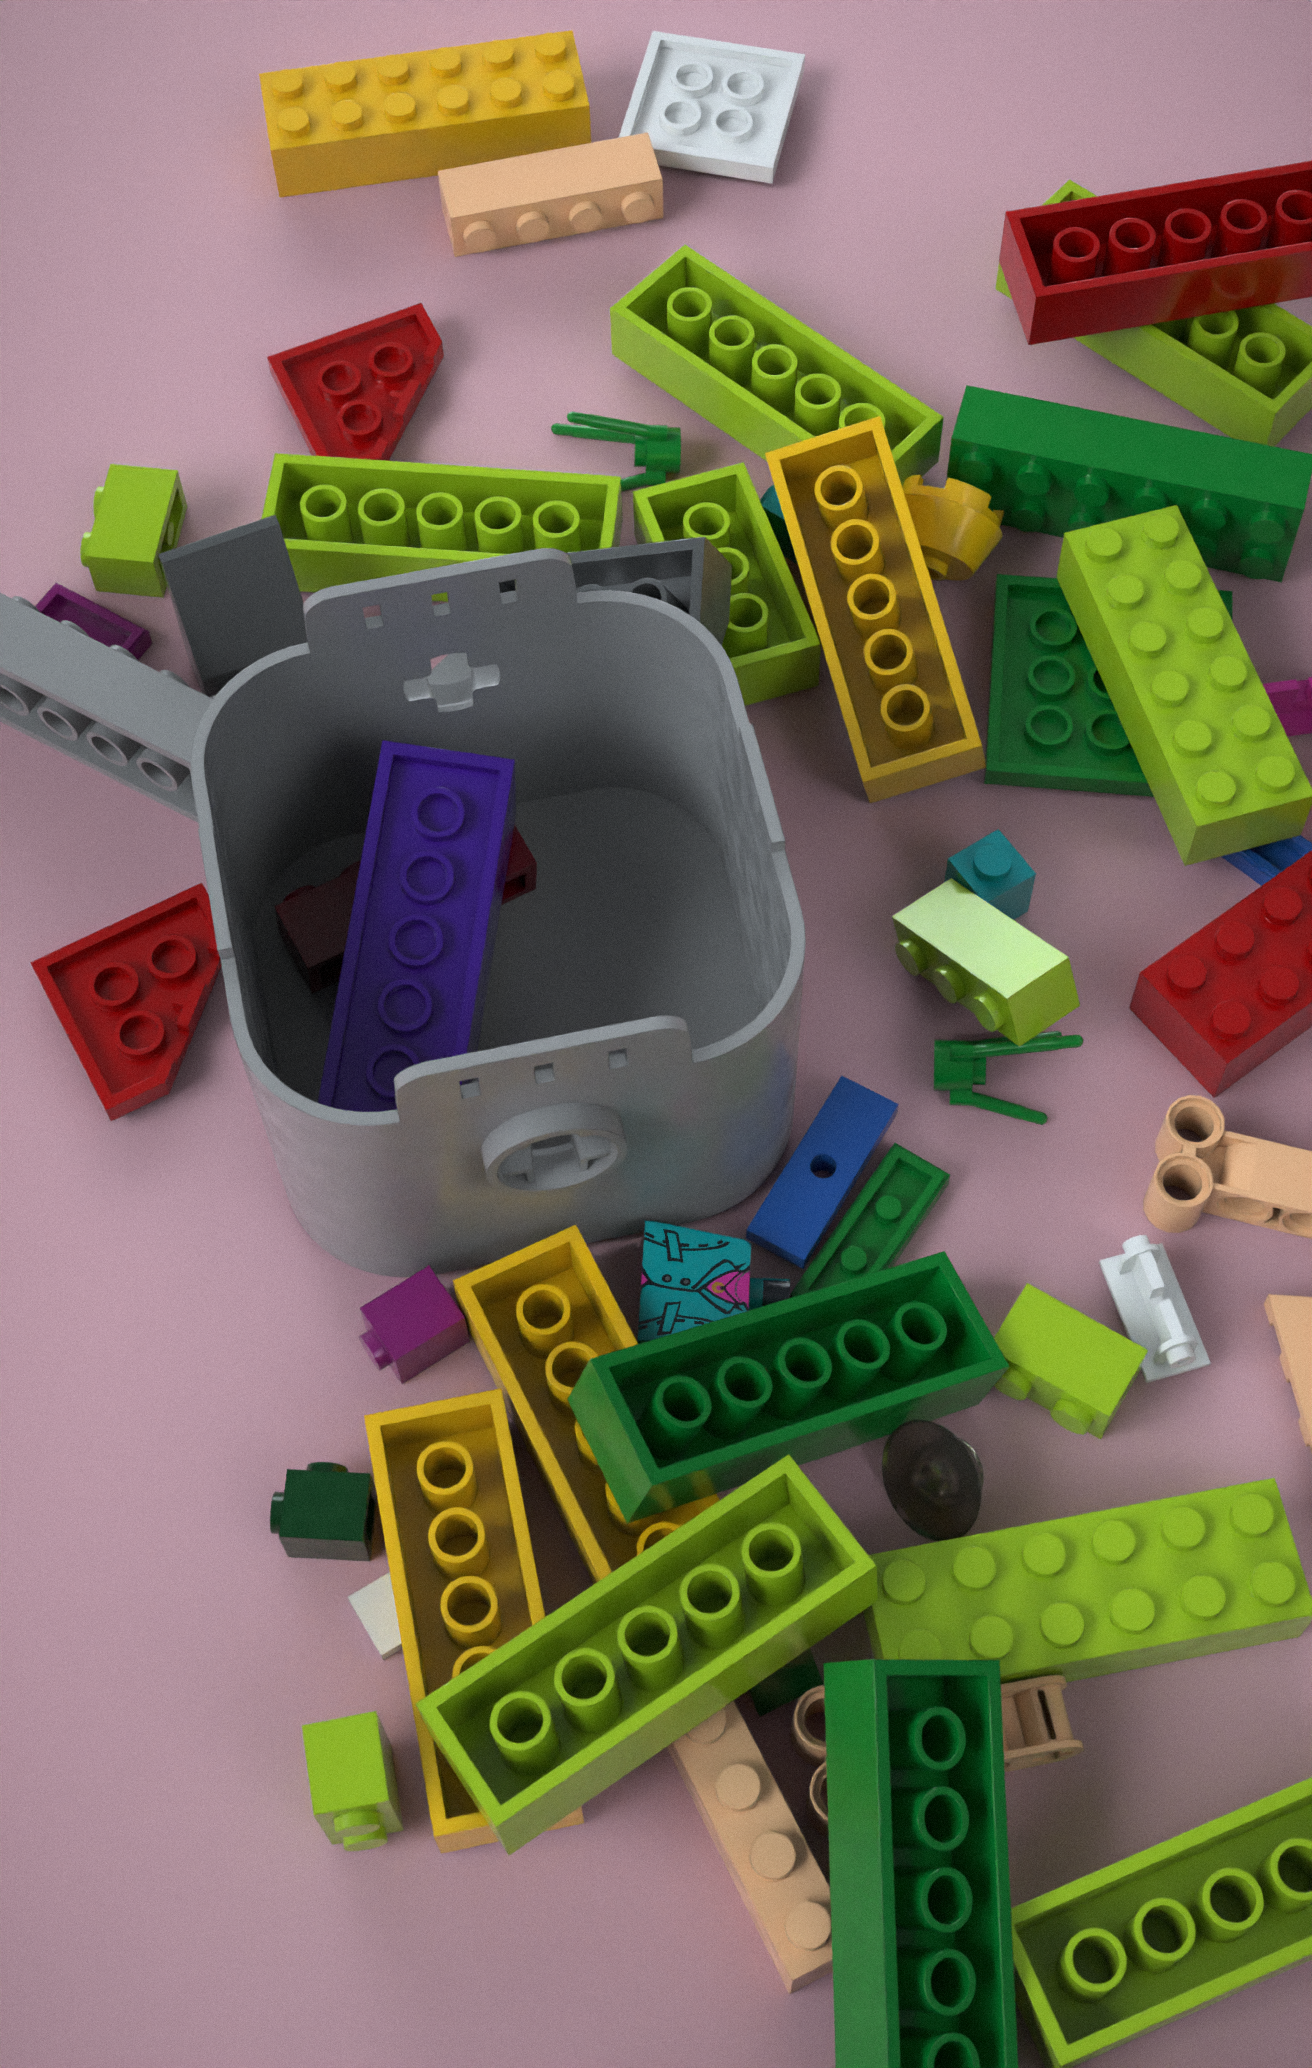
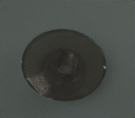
M912 1420L898 1426L889 1436L882 1455L883 1482L892 1506L900 1518L912 1530L927 1539L943 1541L964 1536L974 1525L982 1502L984 1473L977 1453L966 1441L939 1424L925 1420Z

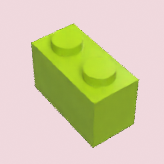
M110 464L104 487L98 486L95 491L93 501L95 520L92 531L84 533L80 549L82 565L89 568L96 591L164 598L167 583L158 554L177 548L187 510V503L178 470Z
M1027 1283L994 1337L1010 1366L994 1386L1003 1394L1013 1399L1025 1400L1027 1397L1050 1410V1415L1054 1421L1073 1433L1083 1435L1088 1432L1101 1439L1138 1376L1148 1350Z
M372 1711L302 1725L313 1814L331 1844L343 1843L344 1850L346 1851L368 1850L386 1844L388 1842L387 1834L404 1831L391 1743L377 1712Z

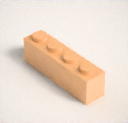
M648 132L438 171L442 211L455 257L663 218V178Z
M733 1700L668 1745L667 1749L789 1994L833 1971L830 1887Z

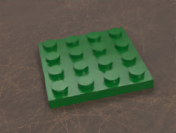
M997 574L994 589L984 784L1154 797L1057 578ZM1218 590L1232 619L1233 591Z

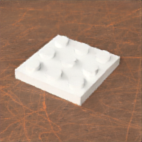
M652 31L619 138L648 132L659 166L772 184L804 74L805 54Z

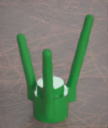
M575 411L567 414V420L575 424L555 423L551 426V431L556 435L634 444V467H645V473L622 478L621 492L643 486H655L666 483V473H680V427L647 425Z
M1059 1031L1039 1033L1020 1047L1006 1036L981 1040H934V1091H950L949 1105L973 1106L1015 1119L1043 1125L1048 1120L1047 1115L1043 1112L972 1091L973 1085L986 1084V1057L1078 1048L1083 1045L1084 1039L1080 1035L1062 1036V1033Z

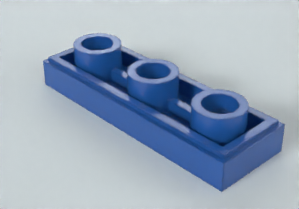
M841 1075L747 1227L746 1239L804 1269L896 1117L899 1104ZM816 1171H827L832 1176L819 1178L813 1173Z

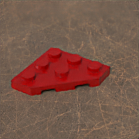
M422 303L268 356L267 360L270 373L312 456L389 461L444 357L443 343Z
M202 883L30 962L110 1121L118 1119L170 1093L222 967L217 949L209 894Z

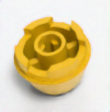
M913 475L906 478L902 488L931 580L962 581L970 579L1003 537L1000 525L1004 516V510L992 511L988 508L992 496L977 487L959 480L947 478L945 487L939 488L922 486L924 479L921 475Z

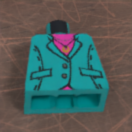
M645 1221L638 1344L790 1298V1279L750 1277L751 1243L744 1239L657 1221Z

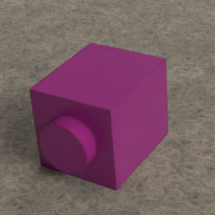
M430 1266L425 1267L360 1307L367 1331L360 1335L359 1339L365 1351L379 1371L390 1366L401 1384L470 1342L464 1315Z

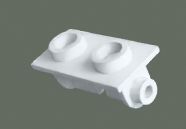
M1147 1235L1135 1236L1122 1244L1124 1254L1099 1261L1129 1340L1148 1350L1141 1367L1146 1383L1210 1365L1211 1362L1162 1243L1150 1244Z

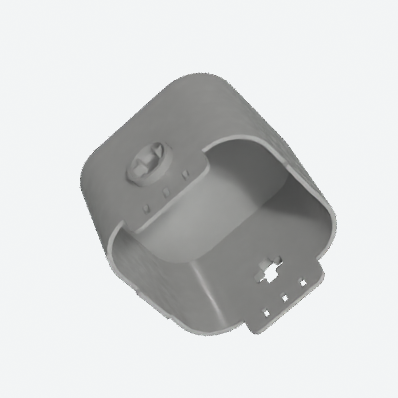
M553 548L529 550L328 587L312 594L303 604L308 642L290 646L267 655L234 676L216 694L200 719L194 735L190 759L191 781L199 824L198 833L234 1038L287 1197L302 1227L325 1251L352 1267L383 1276L411 1277L427 1266H430L435 1274L489 1264L573 1225H577L585 1243H591L644 1232L645 1221L679 1225L705 1219L724 1212L746 1199L774 1171L784 1154L792 1130L806 939L803 914L785 852V837L754 726L749 723L737 676L724 648L714 635L695 618L662 600L642 594L613 590L577 593L570 556L561 550ZM515 580V591L500 593L499 582ZM447 592L448 603L432 606L431 595ZM380 605L381 615L364 618L363 607ZM452 653H467L468 666L472 667L471 677L452 683L429 684L426 677L432 673L430 659ZM382 740L515 759V826L537 862L536 889L501 905L478 1051L419 1063L401 1071L394 1078L396 1110L357 1112L332 1108L318 1103L339 982L311 994L279 934L274 906L282 903L284 898L292 891L306 885L317 887L339 877L342 871L349 865L361 860ZM473 1079L471 1084L460 1086L459 1081Z

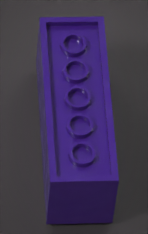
M382 740L318 1103L332 1108L357 1112L396 1110L394 1078L401 1071L419 1063L478 1051L516 818L515 759ZM473 1079L459 1081L460 1086L471 1084Z

